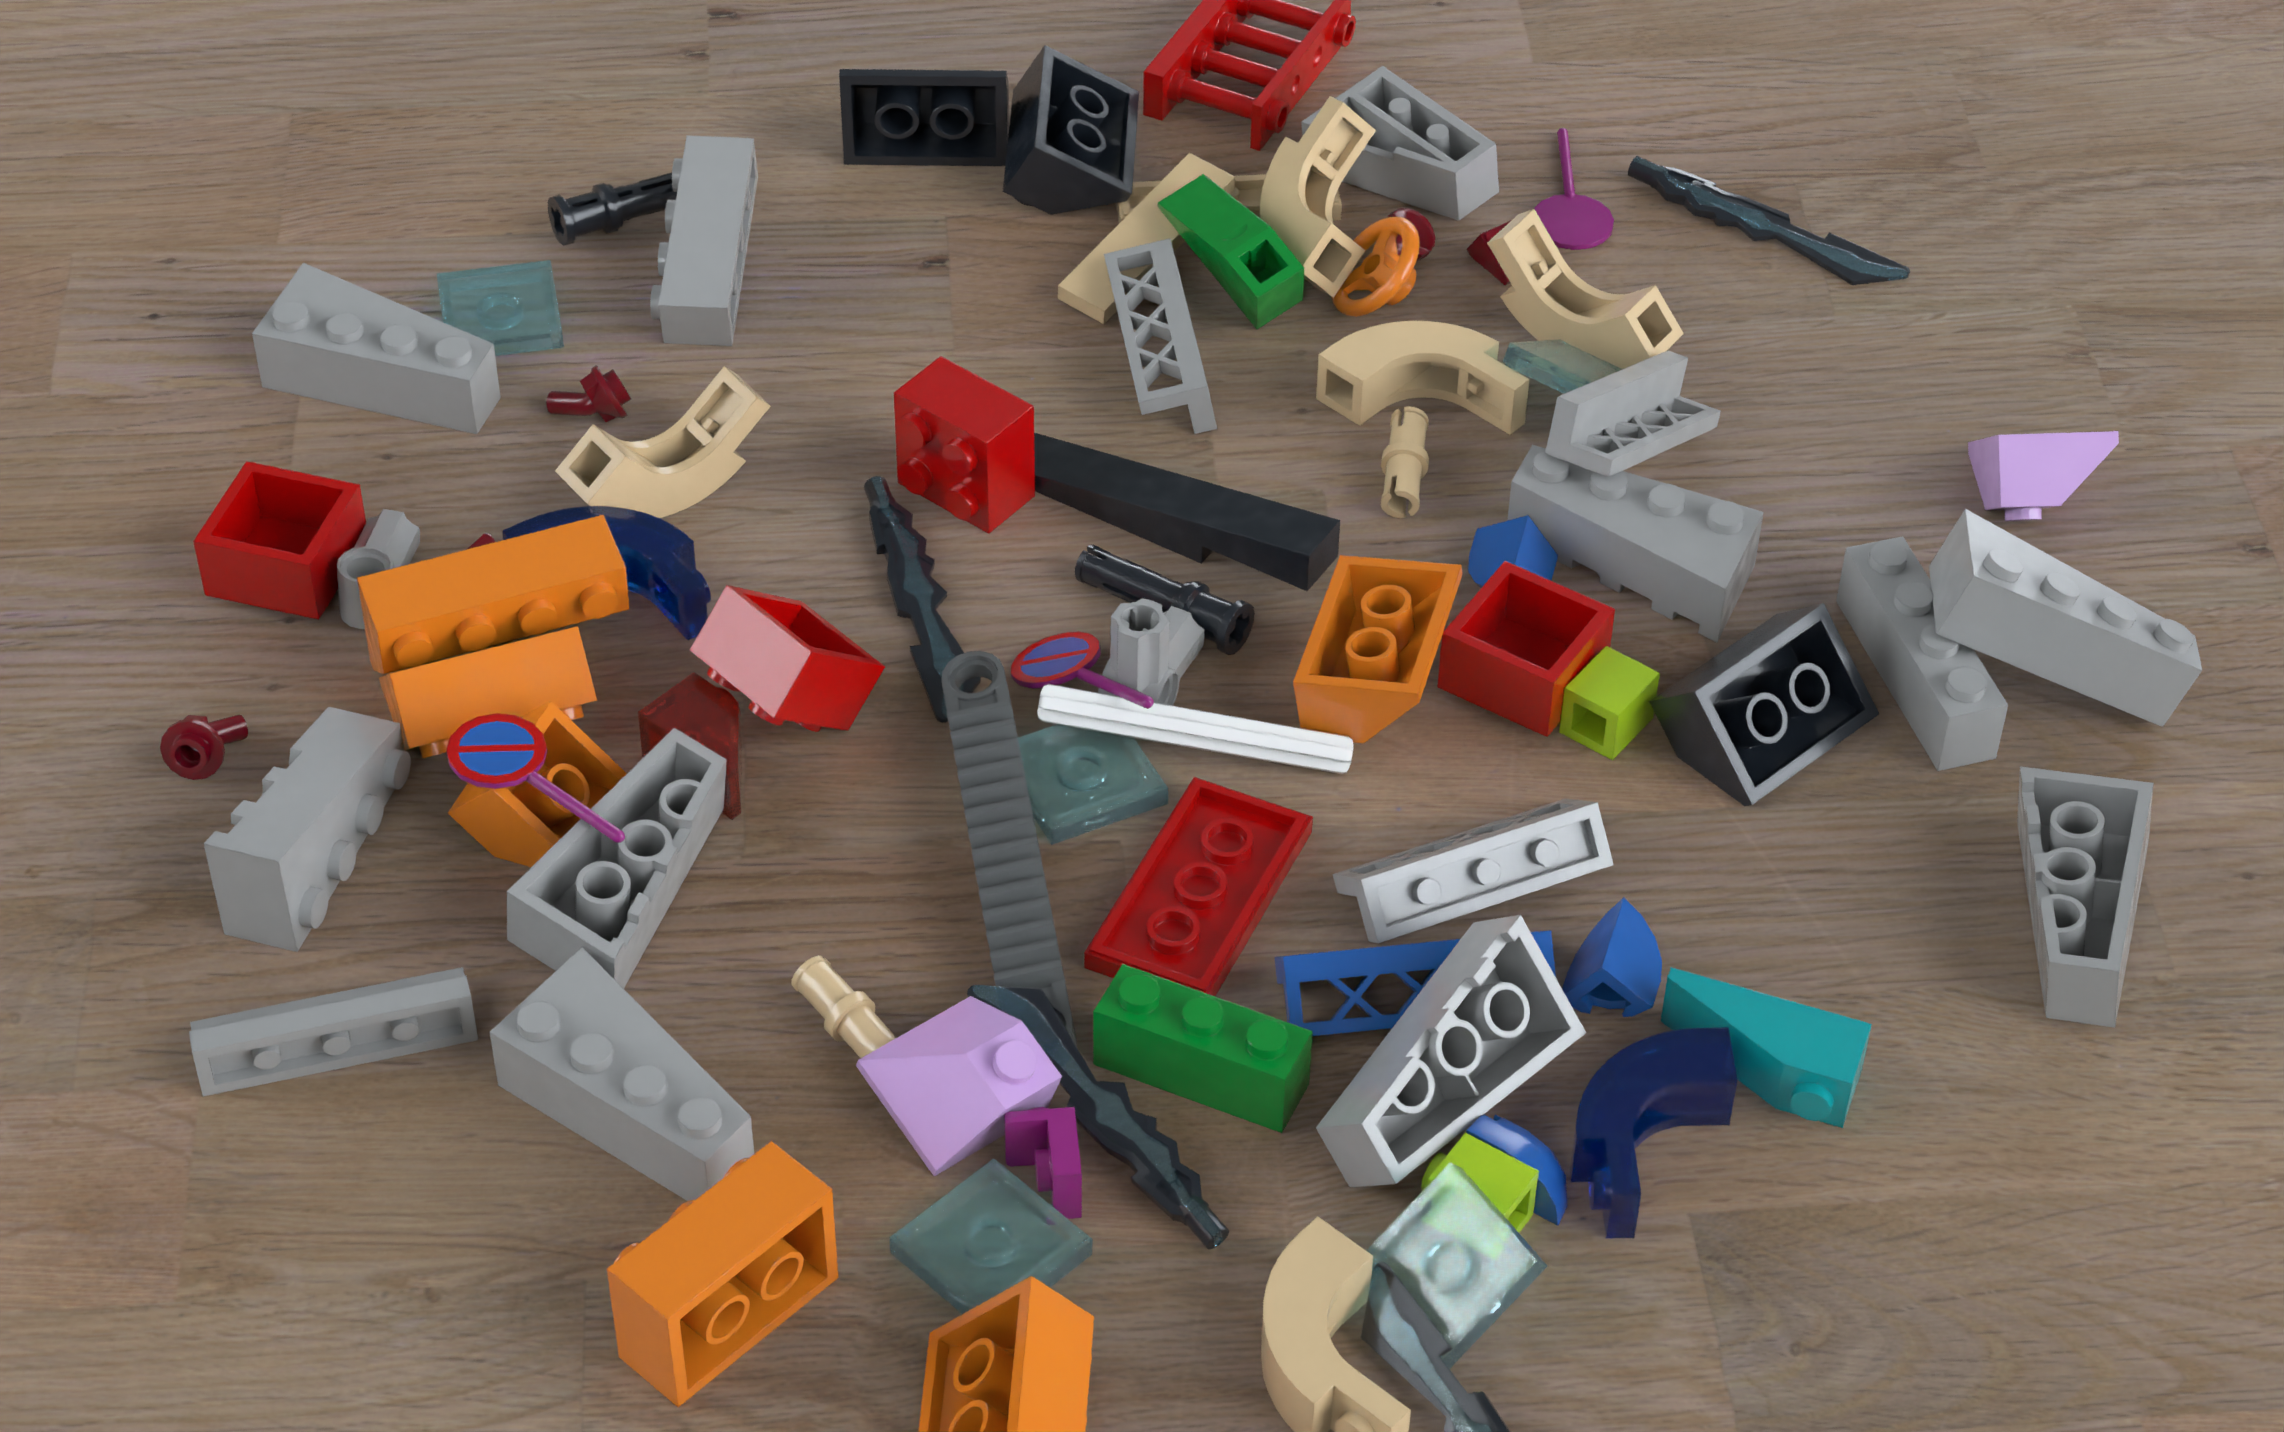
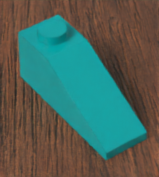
M1671 967L1667 976L1661 1022L1775 1109L1796 1114L1807 1120L1820 1121L1843 1128L1863 1068L1872 1026L1871 1023Z

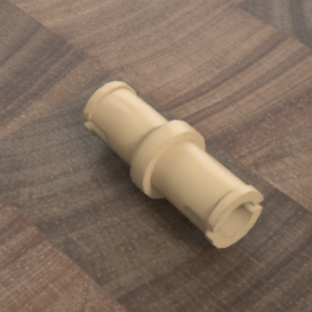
M1410 406L1404 407L1403 425H1401L1402 412L1400 409L1395 410L1391 415L1390 442L1383 450L1381 459L1385 483L1380 505L1386 514L1395 518H1406L1407 499H1409L1408 513L1410 516L1415 515L1419 510L1420 482L1426 475L1429 464V456L1424 449L1429 419L1423 410Z
M822 956L812 957L805 961L794 973L792 978L793 988L797 992L799 991L825 1019L824 1029L835 1041H845L860 1058L897 1038L875 1014V1003L865 992H854L831 967L830 962Z

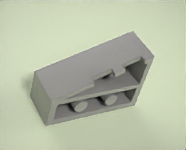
M1381 66L1335 98L1345 103L1376 130L1342 182L1458 221L1499 192L1496 143L1384 66ZM1321 108L1301 122L1302 135L1307 131Z

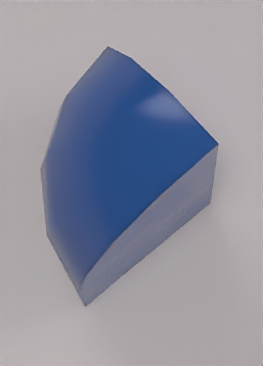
M1529 515L1477 528L1469 554L1468 572L1474 582L1482 588L1502 563L1507 561L1552 581L1558 554Z
M1624 897L1591 930L1575 954L1567 972L1562 990L1571 1006L1580 1012L1590 1014L1594 1005L1606 1009H1623V1017H1633L1653 1008L1661 982V955L1656 938L1645 919Z
M1496 1114L1493 1119L1486 1115L1480 1116L1466 1130V1133L1537 1169L1539 1174L1534 1213L1559 1226L1567 1208L1566 1174L1554 1151L1528 1130L1505 1118H1501Z

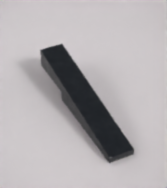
M1034 432L1035 492L1202 564L1215 551L1308 591L1338 557L1340 520Z

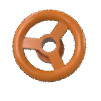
M1398 216L1387 217L1371 224L1353 240L1365 252L1375 242L1376 244L1361 266L1351 271L1334 298L1332 297L1334 306L1342 314L1351 317L1364 316L1376 311L1385 304L1395 305L1410 293L1415 284L1417 274L1414 266L1420 247L1418 231L1413 223L1406 218ZM1398 234L1402 237L1400 257L1396 247V237ZM1354 290H1369L1372 292L1368 296L1356 300L1349 298L1348 295Z

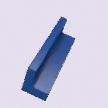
M1551 930L1531 932L1556 977ZM1460 939L1274 957L1277 984H1283L1287 1022L1313 1031L1312 1036L1393 1028ZM1432 969L1420 984L1406 973ZM1393 973L1414 992L1396 1014L1382 1015L1362 999L1361 996L1379 974ZM1365 976L1354 990H1351L1338 979ZM1326 980L1347 997L1330 1020L1303 1023L1300 982ZM1354 1004L1368 1015L1367 1017L1343 1019Z

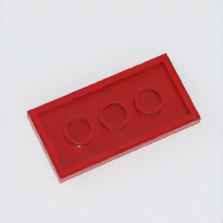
M1194 777L1085 950L1084 968L1114 978L1121 965L1125 964L1216 996L1310 837L1313 816Z

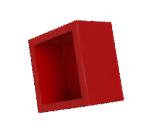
M943 356L937 358L894 392L897 481L908 491L924 497L951 512L956 518L967 521L988 534L1035 497L1034 405Z
M246 461L193 541L205 596L319 620L338 590V559L344 552L355 547L366 524L360 484Z
M1504 561L1443 631L1437 687L1548 737L1561 721L1564 688L1605 646H1611L1615 608Z
M726 585L690 649L692 653L710 666L706 673L713 681L729 690L741 691L751 699L748 707L758 717L778 726H781L785 720L793 721L814 732H819L821 727L849 731L885 668L883 664L802 601Z

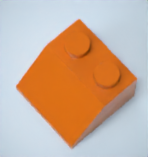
M552 701L521 717L532 722L544 735L547 754L544 765L537 773L589 809L601 800L627 774ZM527 781L516 786L498 789L477 787L467 783L448 811V814L494 857L532 867L581 819Z

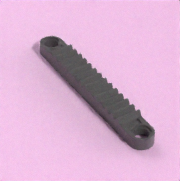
M968 651L957 655L947 663L942 671V687L996 989L997 986L1042 989L1077 1047L1073 1017L1005 670L1000 659L993 654L984 651ZM973 677H984L992 681L986 689L977 693H966L959 689L966 680ZM997 989L1000 1009L1023 1021L1029 1031L1037 1027L1048 1026L1040 1014L1028 1003L1006 991ZM1057 1038L1050 1045L1041 1047L1062 1068L1072 1060Z

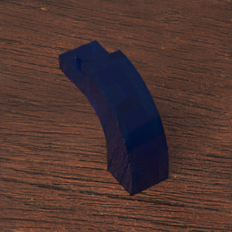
M583 506L541 514L502 531L503 540L604 515L626 566L628 591L640 594L650 600L687 640L698 636L708 618L707 604L711 601V593L705 578L696 570L694 541L683 531L658 517L620 507Z
M1729 1027L1679 1029L1649 1036L1616 1053L1599 1068L1589 1081L1577 1112L1570 1164L1571 1183L1589 1182L1591 1210L1603 1211L1606 1239L1635 1238L1641 1200V1187L1635 1149L1645 1139L1662 1130L1679 1126L1730 1125L1737 1087V1075Z

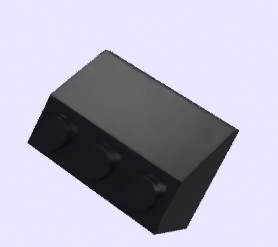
M1044 45L1013 89L1003 192L1013 196L1024 205L1036 207L1050 215L1127 201L1132 195L1139 91Z
M840 69L839 83L844 165L1005 166L1009 134V81L1007 71Z
M1824 603L1774 615L1649 701L1677 757L1744 806L1753 805L1879 715Z

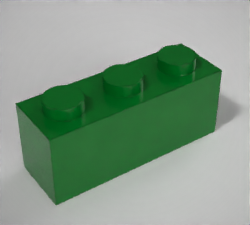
M1122 964L1093 1011V1065L1282 1133L1309 1086L1313 1031Z

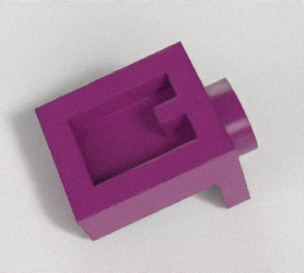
M1037 1107L1029 1110L1007 1112L1004 1115L1006 1164L1011 1167L1035 1165L1037 1192L1051 1191L1053 1220L1082 1218V1171L1075 1107L1052 1109Z

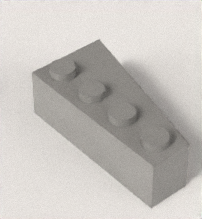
M302 263L252 333L263 388L478 434L501 398L493 343L305 263Z
M1532 444L1511 481L1508 520L1529 515L1558 554V562L1570 568L1582 564L1596 571L1600 577V583L1620 593L1627 587L1651 599L1652 610L1671 620L1680 614L1698 623V633L1717 643L1755 567L1764 512L1625 471L1607 477L1545 454L1546 448Z
M1967 509L1963 511L1929 565L1936 634L2161 727L2165 725L2202 671L2196 637L2185 626L2174 620L2165 619Z
M328 707L290 748L289 766L287 769L274 766L262 779L263 792L256 803L243 800L231 813V824L235 826L230 832L226 834L214 831L204 842L225 935L298 952L311 929H316L322 924L331 895L340 881H346L350 877L354 869L358 850L367 835H373L378 830L382 821L384 807L394 790L401 789L407 781L411 758L410 754L404 750L400 723Z
M673 728L591 808L592 811L622 830L625 834L624 841L616 843L580 819L507 890V940L555 971L583 947L624 989L724 809L727 759Z
M2020 766L2017 825L2046 1018L2113 1028L2116 1026L2149 843L2154 783Z
M1521 915L1473 922L1317 1125L1316 1129L1349 1187L1397 1184L1474 1123L1480 1116L1484 1115L1586 1034L1584 1027Z
M583 947L489 1032L498 1086L687 1201L696 1200L722 1180L726 1172L737 1161L754 1155L751 1116Z

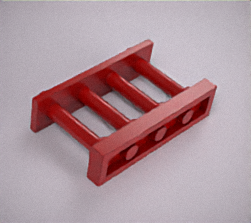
M1202 0L1144 70L1143 115L1163 121L1177 103H1182L1186 99L1251 119L1250 148L1260 151L1274 132L1280 133L1289 113L1341 46L1347 47L1356 26L1355 16L1350 15L1351 0H1334L1324 13L1282 0ZM1253 15L1308 30L1309 32L1301 41L1244 24L1243 21L1246 18L1250 19ZM1232 42L1287 60L1280 69L1220 52L1223 46H1229ZM1208 71H1212L1264 87V89L1257 98L1196 79L1200 74L1204 75Z

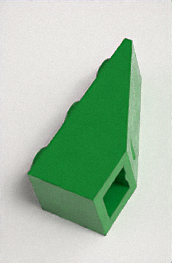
M1202 174L1158 202V208L1256 329L1264 326L1303 300L1304 267L1271 226L1206 175Z

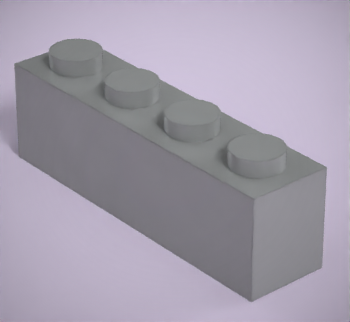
M687 135L683 158H674L672 188L674 192H677L676 200H667L665 208V230L667 234H670L669 242H660L658 249L659 276H663L662 285L652 286L650 299L651 318L661 321L664 343L733 345L758 181L754 138Z
M1904 537L1847 547L1836 602L1936 770L1941 771L1996 759L2008 704L1974 649L1936 634L1933 592L1931 591L1930 579Z

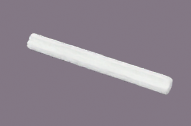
M1051 684L1043 686L1037 711L1038 719L1045 723L1338 774L1347 773L1353 755V739L1349 736L1154 703L1151 708L1146 709L1118 696Z

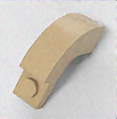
M1329 96L1300 141L1296 142L1285 136L1271 161L1263 184L1260 199V219L1271 226L1304 267V279L1320 291L1334 298L1365 250L1333 224V202L1341 182L1376 130L1345 103Z
M1535 209L1518 214L1487 242L1512 284L1500 296L1517 321L1532 336L1556 353L1589 368L1604 371H1620L1667 351L1684 334L1656 285L1628 294H1611L1592 287L1578 277L1563 259Z
M1398 321L1371 326L1354 332L1318 354L1316 399L1360 426L1382 409L1395 402L1411 398H1437L1458 404L1511 435L1525 424L1530 379L1499 362V341L1485 334L1462 326L1442 322Z
M724 366L684 416L665 432L647 440L629 442L617 439L592 424L555 472L588 505L606 515L630 521H645L666 517L700 502L725 484L741 468L746 460L735 449L770 408V405L741 377Z
M1318 1216L1283 1250L1270 1273L1265 1288L1261 1334V1366L1268 1393L1275 1408L1294 1432H1328L1330 1429L1334 1432H1409L1411 1410L1347 1363L1331 1341L1335 1332L1367 1303L1368 1293L1371 1289L1373 1255Z

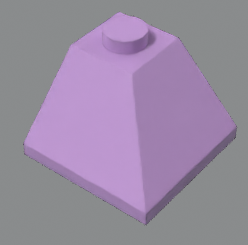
M2118 431L1996 435L1968 442V455L1985 510H2004L2005 521L2041 520V509L2061 506L2119 444Z
M972 996L864 1056L856 1064L860 1073L933 1176L938 1175L1004 1136V1115L1007 1112L1029 1110L1037 1107L1048 1108L1062 1078L1060 1072L1023 1021Z

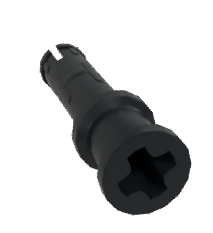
M672 172L616 188L610 184H597L593 186L592 192L564 199L561 195L550 197L548 199V214L557 240L564 246L574 243L576 236L603 229L607 234L618 231L619 227H622L623 221L665 210L667 200H676L677 192H674L672 188Z
M1094 544L1088 545L1087 551L1083 550L1077 560L1075 577L1082 583L1102 589L1129 603L1137 602L1142 598L1157 602L1162 605L1163 613L1168 611L1171 606L1190 612L1193 620L1204 629V638L1215 642L1217 649L1222 653L1234 655L1245 644L1251 632L1255 615L1254 607L1243 600L1232 603L1211 594L1210 588L1202 582L1194 581L1182 584L1178 581H1173L1162 576V574L1113 555L1111 552L1101 549Z

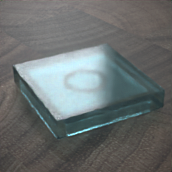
M551 260L437 273L443 322L493 343L495 356L564 347Z
M1560 339L1511 342L1502 361L1506 363L1505 366L1564 394L1622 370Z
M1054 725L1018 738L1033 816L1051 845L1168 804L1169 788L1134 738L1062 725Z
M994 1158L889 1237L890 1253L962 1314L1030 1276L1035 1277L1048 1287H1052L1092 1255L1093 1242L1091 1237Z
M1451 1162L1366 1250L1373 1255L1371 1288L1422 1347L1415 1330L1398 1315L1383 1270L1374 1268L1379 1262L1388 1264L1453 1348L1441 1357L1449 1369L1548 1267L1466 1172Z

